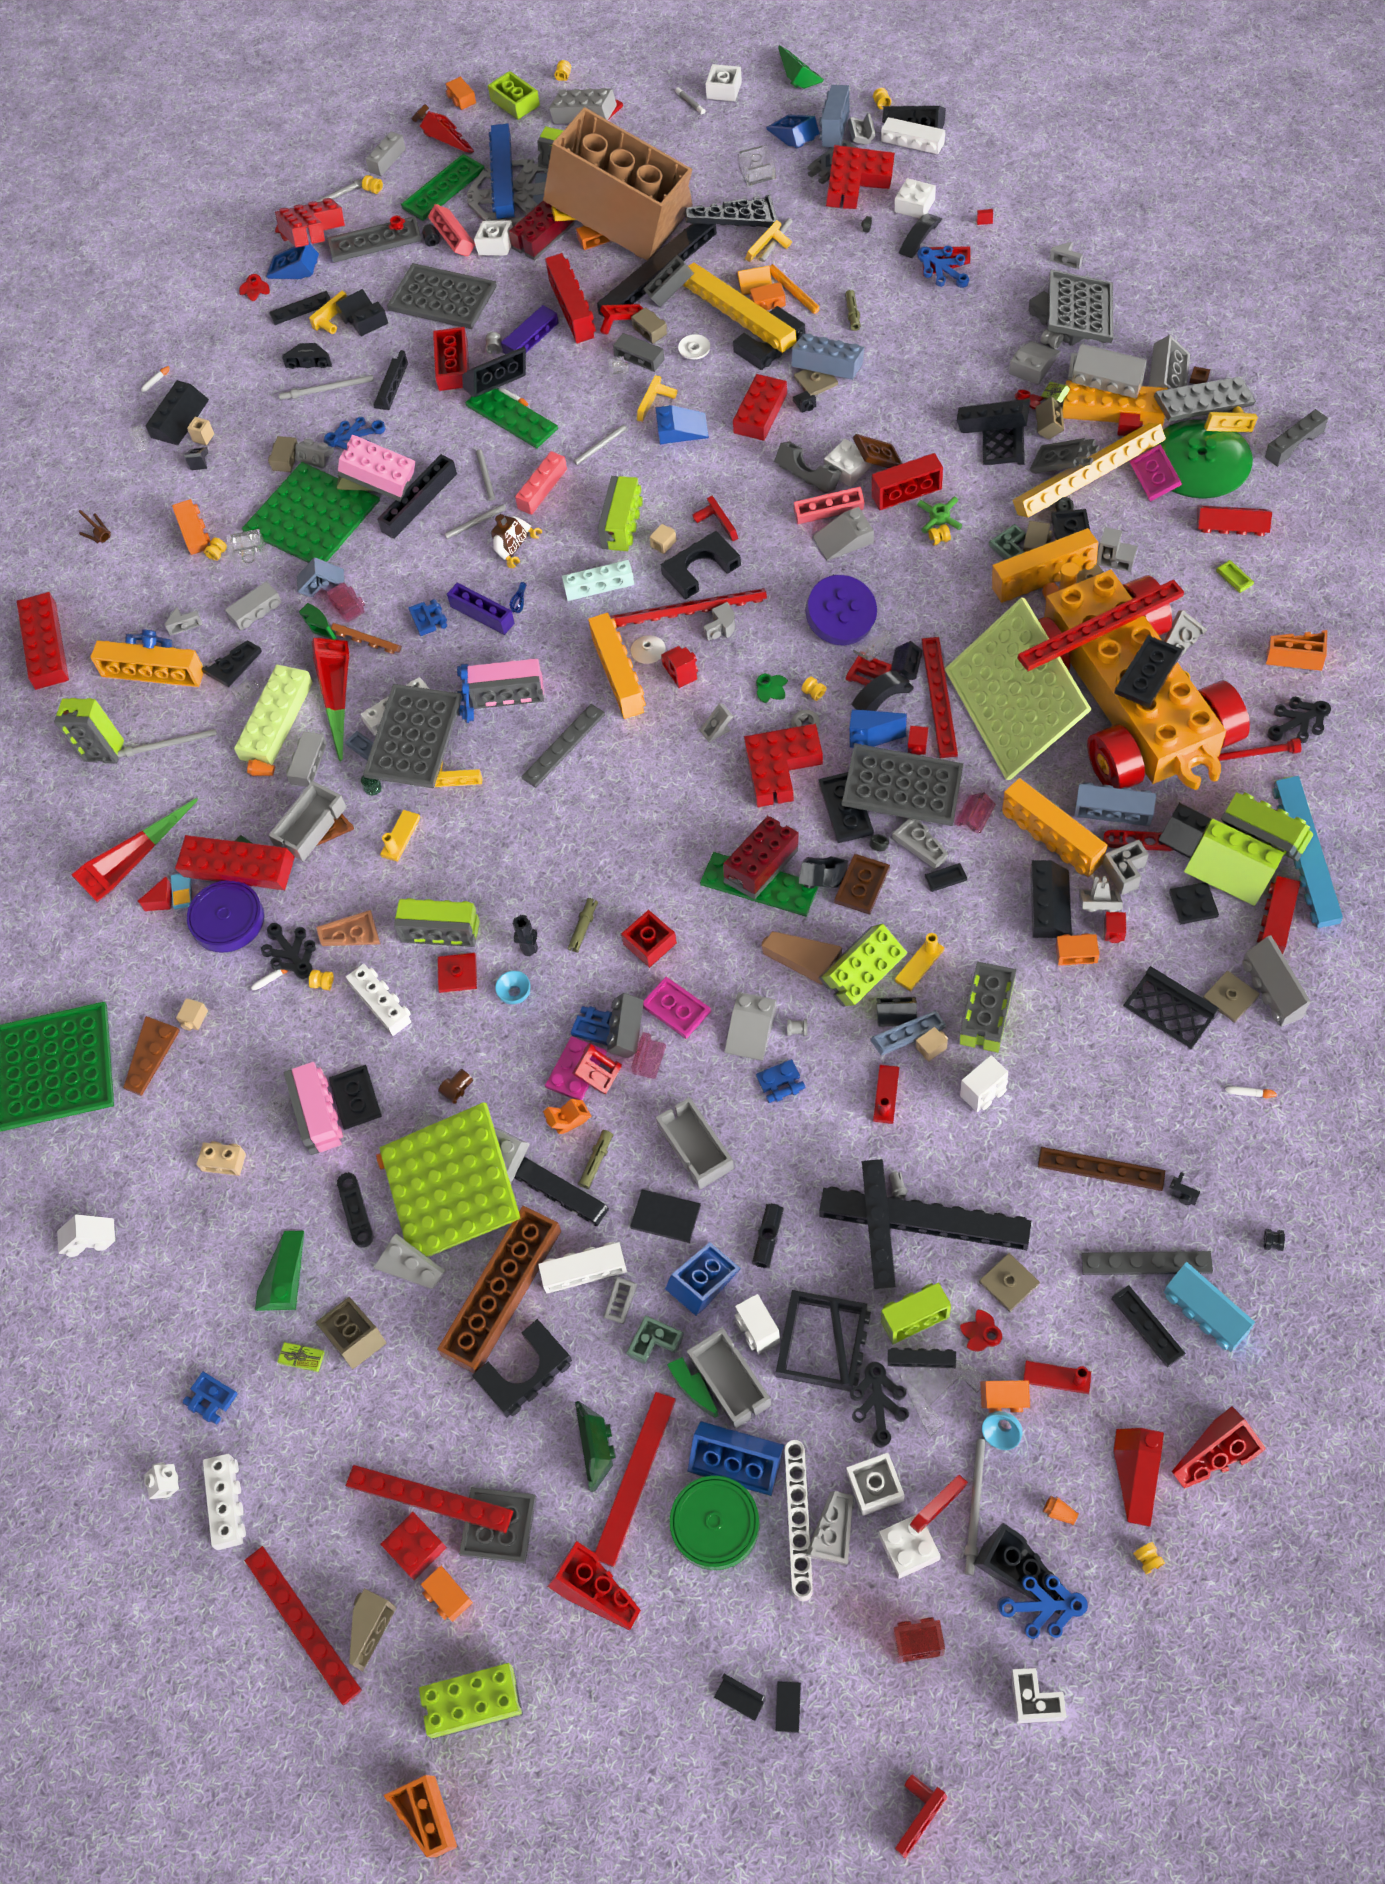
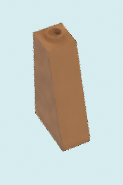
M774 931L769 936H766L761 944L764 955L820 985H823L818 977L842 955V947Z

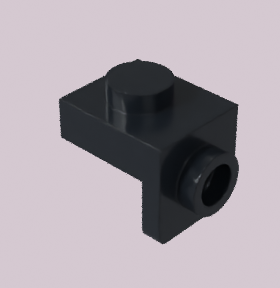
M1180 1172L1178 1178L1173 1177L1169 1187L1173 1189L1171 1196L1178 1198L1179 1202L1184 1205L1192 1204L1195 1206L1200 1191L1181 1184L1185 1173Z

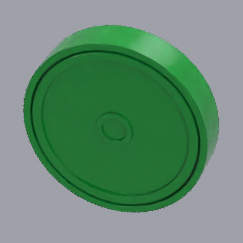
M724 1476L699 1478L688 1484L678 1494L673 1503L670 1513V1531L673 1541L681 1555L699 1568L717 1571L739 1564L753 1550L759 1536L760 1520L756 1503L748 1490L733 1479Z

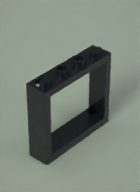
M792 1290L776 1367V1377L845 1391H851L854 1386H858L860 1373H856L857 1365H862L864 1354L860 1352L861 1344H866L867 1332L864 1331V1326L869 1324L871 1312L867 1311V1303ZM838 1301L839 1311L860 1314L849 1370V1386H841V1380L787 1370L799 1304L830 1309L829 1302Z

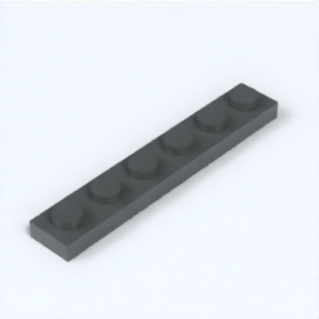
M590 704L522 775V779L537 788L605 716V712Z
M1211 1251L1098 1252L1081 1254L1083 1275L1177 1274L1186 1262L1200 1274L1213 1273Z

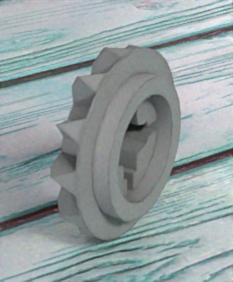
M811 710L798 711L791 719L792 728L803 726L802 722H806L809 718V725L816 724L818 730L820 725L819 716Z

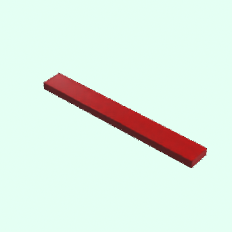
M939 637L921 638L939 758L958 757Z
M659 1392L654 1394L595 1554L600 1559V1563L615 1567L674 1408L676 1398Z

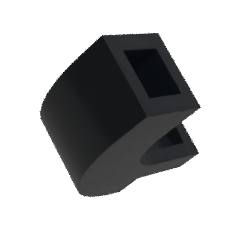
M889 671L868 683L858 693L851 705L856 710L877 711L879 706L890 696L898 693H910L914 687L909 683L910 681L907 677L901 676L897 671Z

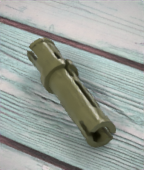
M848 290L845 293L848 309L847 317L851 324V330L858 331L861 327L859 321L860 312L857 310L855 292Z
M587 898L583 911L579 913V921L567 947L568 950L573 948V952H579L588 926L594 919L593 914L598 905L597 900L594 901L593 898Z
M607 1130L601 1131V1135L596 1145L592 1147L593 1152L578 1182L580 1187L590 1189L600 1163L608 1153L607 1148L614 1136L613 1133Z

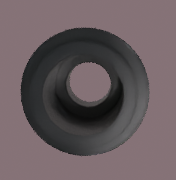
M431 224L425 225L422 230L425 244L429 247L439 244L440 238L437 229Z

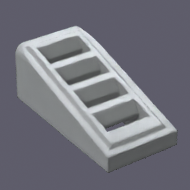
M616 1277L603 1318L624 1324L638 1284ZM620 1285L630 1288L629 1292L620 1290ZM617 1293L627 1296V1299L617 1298ZM614 1301L625 1304L624 1308L614 1306ZM611 1309L622 1312L621 1317L611 1314Z

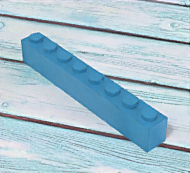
M1298 775L1277 780L1274 788H1272L1273 797L1279 803L1277 810L1279 808L1289 813L1288 816L1293 819L1295 817L1306 821V825L1310 826L1309 830L1314 834L1303 854H1301L1299 861L1293 860L1295 869H1299L1301 875L1299 876L1300 886L1305 888L1306 894H1304L1306 905H1310L1312 911L1310 912L1311 922L1315 923L1317 928L1341 924L1343 919L1342 912L1300 777Z

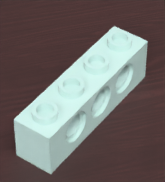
M629 560L562 576L568 601L634 585Z

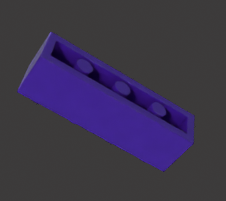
M542 305L501 342L503 353L507 354L522 347L526 348L527 353L559 324L557 312Z
M458 582L447 593L450 607L503 635L515 624L512 610Z

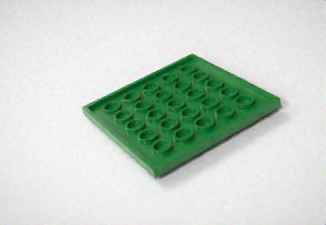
M301 462L242 527V530L307 563L314 557L327 562L379 503L380 498L365 490L337 489L338 478Z
M105 1001L0 1025V1132L114 1106L108 1010Z

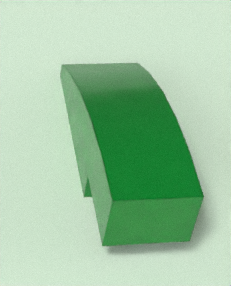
M307 603L299 611L313 633L329 639H336L334 630H331L332 626L320 609Z
M683 1357L668 1363V1369L682 1392L704 1412L714 1418L718 1417V1411L700 1372L691 1376Z

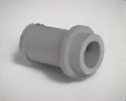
M898 1171L889 1174L893 1189L891 1194L903 1199L907 1196L908 1190L904 1186L902 1173H898Z

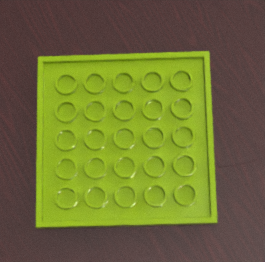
M480 1103L379 1147L404 1240L426 1257L521 1219L487 1103Z

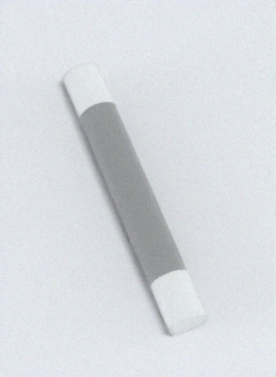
M679 87L675 89V92L700 114L705 113V109Z

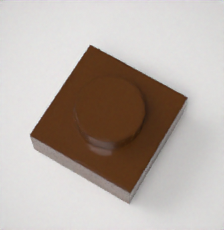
M424 104L411 119L414 122L419 119L422 121L429 107Z
M1194 366L1189 383H1206L1211 369Z

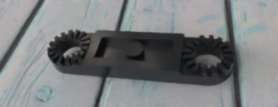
M345 1172L338 1177L337 1186L352 1240L356 1246L364 1248L372 1243L374 1236L358 1180L353 1173ZM346 1179H352L353 1184L347 1188L342 1186ZM360 1233H368L366 1240L361 1242L357 1239Z

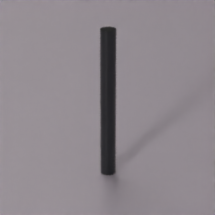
M830 1301L829 1305L841 1386H849L850 1381L838 1301Z

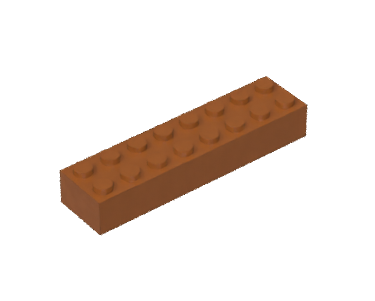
M523 1205L519 1211L521 1219L512 1222L437 1348L441 1357L473 1374L485 1364L538 1273V1264L543 1263L561 1233L558 1222Z

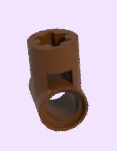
M460 1069L451 1079L447 1078L441 1083L438 1092L450 1102L456 1104V1100L460 1096H464L465 1089L474 1080L465 1070Z

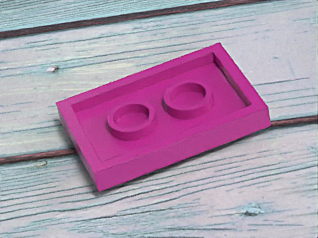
M1161 444L1129 461L1150 502L1182 485Z
M667 976L648 995L643 1003L645 1010L685 1039L691 1035L711 1012L709 1006Z
M570 1037L545 1084V1088L572 1099H583L589 1085L573 1075L572 1072L583 1055L585 1047L589 1044L588 1042ZM595 1046L596 1050L606 1055L607 1051L605 1049ZM593 1056L589 1059L598 1066L602 1063Z

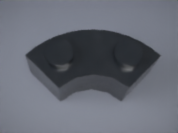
M832 856L827 858L806 857L802 861L798 883L804 884V887L811 889L815 888V886L837 888L842 883L847 872L848 860Z

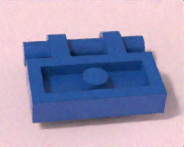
M435 599L430 601L431 605L426 606L425 602H421L408 607L420 636L436 631L435 625L437 624L442 629L448 626L447 618L441 612V605Z
M582 1006L580 1013L586 1016L577 1015L571 1035L608 1046L606 1040L610 1031L609 1020L612 1012L596 1010V1007ZM595 1017V1018L602 1019V1021L599 1022V1021L592 1020V1019Z
M792 1059L756 1073V1078L763 1093L772 1091V1094L766 1096L768 1103L779 1102L783 1100V1097L791 1094L796 1095L800 1090L806 1088L803 1081L799 1083L794 1082V1080L800 1078V1074ZM787 1083L789 1085V1087L784 1088L782 1090H779L777 1088Z
M202 1371L190 1388L196 1395L193 1399L186 1396L183 1404L188 1406V1410L191 1412H197L202 1415L203 1419L207 1422H213L217 1425L221 1421V1417L216 1414V1411L220 1408L226 1412L238 1393ZM203 1399L211 1403L208 1408L201 1405Z

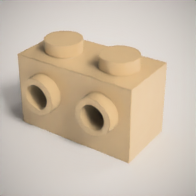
M211 1141L210 1143L203 1142L196 1165L204 1172L240 1176L246 1153L237 1144L222 1145L216 1141Z

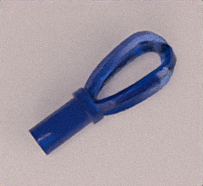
M524 582L520 583L518 591L510 600L509 606L513 613H520L523 610V597L527 586ZM519 597H520V600H519V603H518L517 607L514 608V607H515V604H516V602H517V600H518Z

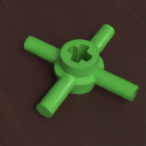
M954 496L946 504L938 503L933 507L920 500L917 506L929 512L931 519L921 531L926 534L934 525L940 526L945 523L960 530L962 524L951 518L949 511L958 502V499Z

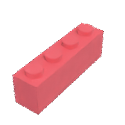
M435 204L428 218L455 253L469 256L474 249L475 242L448 208Z
M550 451L515 496L519 510L531 515L534 513L567 470L564 456Z
M861 487L796 501L794 502L793 509L797 524L838 516L857 507L863 510L865 502Z

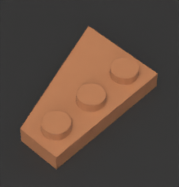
M371 910L316 927L322 946L381 944Z

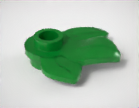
M766 673L761 674L756 680L758 687L757 696L760 701L767 703L770 698L776 700L785 699V691L782 686L787 684L788 680L781 675L770 676Z

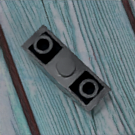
M300 343L282 355L285 367L290 369L332 367L329 354L316 343Z

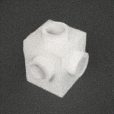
M156 1463L144 1474V1484L147 1487L149 1499L167 1498L179 1489L178 1474L175 1472L174 1464Z

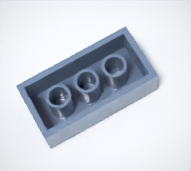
M831 85L830 91H827V99H825L824 108H822V117L819 119V126L822 127V131H820L822 147L841 146L850 113L849 85Z
M802 334L792 349L791 366L853 380L863 364L865 347L858 344L844 343L841 340H830L827 337Z
M1087 782L1079 784L1074 817L1150 826L1154 816L1156 793H1152L1149 790L1133 791V789L1127 787L1117 789L1110 785L1094 786L1093 783Z

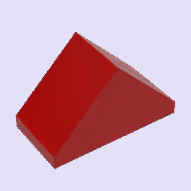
M164 877L138 900L144 911L171 909L172 887L168 878Z

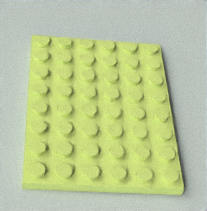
M1022 597L945 668L948 677L1006 780L1014 778L1091 711L1090 706L1060 656L1030 671H1027L1017 659L1019 653L1049 639L1028 602Z

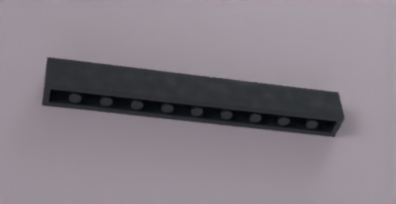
M696 223L685 228L629 277L597 302L598 314L605 318L600 311L602 305L636 303L646 294L644 288L677 255L685 261L717 234L716 224Z
M823 1187L819 1217L868 1225L865 1194L857 1190L843 1191L837 1187ZM896 1196L887 1198L890 1229L1026 1251L1028 1249L1032 1220H1027L1025 1217H1007L1002 1213L988 1214L978 1209L969 1211L959 1206L950 1208L944 1207L939 1203L925 1204L920 1200L906 1201Z

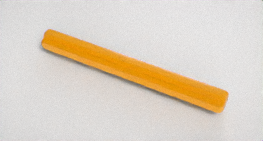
M774 264L769 266L770 274L813 314L820 310L819 305Z

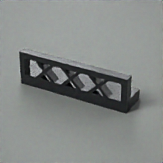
M400 350L397 359L392 358L373 404L376 409L390 410L408 365L404 350Z

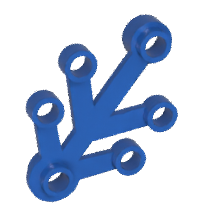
M945 246L940 250H932L929 247H921L918 250L917 256L924 265V277L930 278L933 275V268L930 267L931 262L935 265L937 286L942 287L945 285L946 278L943 276L942 270L956 279L958 287L964 288L968 286V275L965 273L960 274L948 266H962L965 263L964 255L959 254L956 258L948 259L936 258V256L950 257L953 252L951 246Z
M358 417L351 428L348 421H342L335 432H329L324 436V443L331 447L337 446L347 450V443L342 441H349L352 435L361 437L373 433L382 434L386 428L383 421L376 420L372 423V427L357 431L366 424L364 417Z
M143 629L140 634H126L125 636L126 643L136 644V640H142L143 647L154 648L156 642L161 643V647H172L171 639L158 637L156 631Z
M461 664L457 666V676L462 680V691H457V693L462 694L461 702H464V705L459 707V716H462V720L469 723V721H474V708L469 707V683H467L469 665Z
M1053 1574L1046 1576L1045 1585L1049 1589L1055 1590L1064 1600H1054L1037 1584L1033 1576L1026 1575L1022 1579L1023 1587L1028 1591H1032L1041 1601L1014 1602L1012 1598L1004 1596L997 1602V1609L1004 1617H1012L1016 1612L1041 1611L1032 1623H1028L1025 1626V1634L1031 1639L1039 1636V1629L1056 1610L1064 1611L1055 1622H1051L1047 1627L1048 1633L1054 1638L1062 1635V1628L1073 1616H1082L1088 1608L1087 1599L1081 1593H1070L1060 1583L1059 1578ZM1051 1578L1056 1579V1584L1054 1586L1049 1585V1580ZM1028 1579L1033 1580V1585L1031 1587L1026 1586V1581ZM1075 1601L1080 1602V1607L1078 1609L1073 1608V1603ZM1006 1604H1011L1012 1606L1009 1612L1004 1611ZM1031 1627L1036 1628V1632L1033 1635L1028 1633ZM1052 1627H1059L1057 1634H1052Z

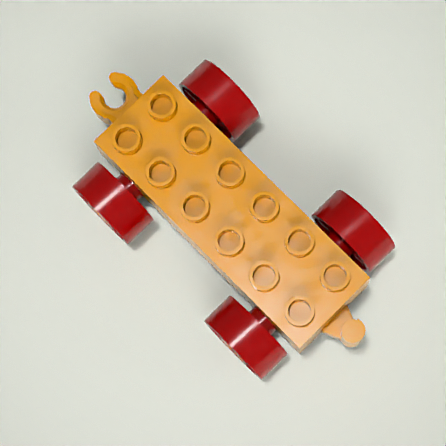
M1065 563L1061 567L1059 591L1047 595L1044 617L1038 619L1050 639L1161 585L1150 575L1142 576L1122 585L1112 569L1076 583L1079 567L1074 563ZM1170 604L1158 608L1060 656L1068 671H1070L1071 663L1113 725L1090 735L1087 740L1089 760L1094 773L1102 785H1110L1117 789L1131 788L1142 783L1145 774L1152 784L1177 775L1185 786L1197 790L1200 787L1201 777L1194 775L1191 768L1202 764L1207 767L1210 780L1218 781L1221 773V764L1217 757L1220 755L1221 749L1246 739L1249 734L1250 722L1248 712L1237 690L1224 680L1197 690L1178 662L1150 708L1114 694L1115 688L1147 636L1150 635L1161 640L1159 636L1170 631L1172 626Z

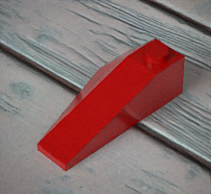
M428 111L420 124L426 136L433 137L464 152H474L465 139L460 138L463 135L454 130L457 127L446 115Z
M1231 1406L1210 1424L1171 1472L1185 1489L1209 1479L1210 1472L1221 1469L1222 1473L1229 1471V1464L1239 1461L1241 1465L1250 1462L1266 1448L1247 1421Z
M1145 1428L1116 1429L1113 1452L1127 1522L1151 1527L1164 1432Z
M576 1541L547 1587L566 1600L630 1630L641 1611L628 1593L618 1586L612 1578L611 1572L606 1571L599 1562L598 1556Z

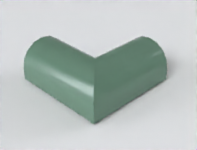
M1014 524L990 540L989 547L1004 560L1025 553L1017 544L1026 538V533Z
M645 1315L626 1354L631 1359L646 1364L655 1344L676 1353L683 1340L684 1333Z

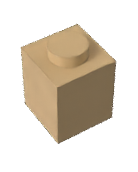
M194 417L187 427L192 441L207 446L214 435L209 420Z
M661 524L649 537L651 547L665 554L676 542L674 529Z
M186 998L176 1019L185 1030H199L208 1010L203 1003Z
M933 1027L916 1040V1049L929 1062L947 1049L948 1039L942 1031L939 1032Z

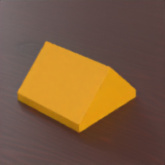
M769 266L736 272L742 295L750 294V289L772 284Z

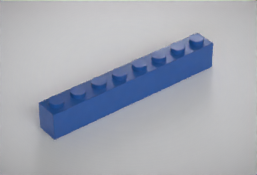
M509 123L491 125L489 153L490 161H492L490 162L491 189L494 192L491 193L492 202H494L492 203L493 213H496L497 219L515 217Z

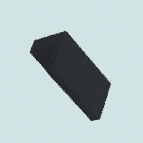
M912 641L896 647L891 671H897L899 674L902 673L909 680L916 679L923 650Z
M916 997L876 998L877 1023L879 1027L899 1026L917 1018Z
M724 1673L722 1676L723 1681L714 1698L749 1719L756 1721L766 1701L765 1696Z

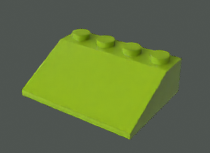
M1212 818L1197 844L1184 873L1255 906L1276 871L1284 852Z

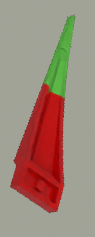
M313 638V661L336 752L341 762L343 759L344 717L349 663L348 641Z
M198 798L86 862L71 874L72 877L98 903L114 890L198 801Z

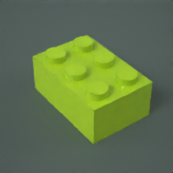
M511 71L488 84L490 100L517 120L540 106L538 90Z
M939 1282L934 1285L933 1283L927 1284L921 1289L922 1291L915 1294L913 1292L908 1293L902 1298L903 1300L897 1303L894 1301L889 1302L881 1310V1324L892 1345L950 1318L951 1303Z

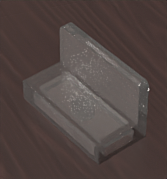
M884 630L875 638L869 636L853 649V653L869 661L873 660L887 648L892 632Z

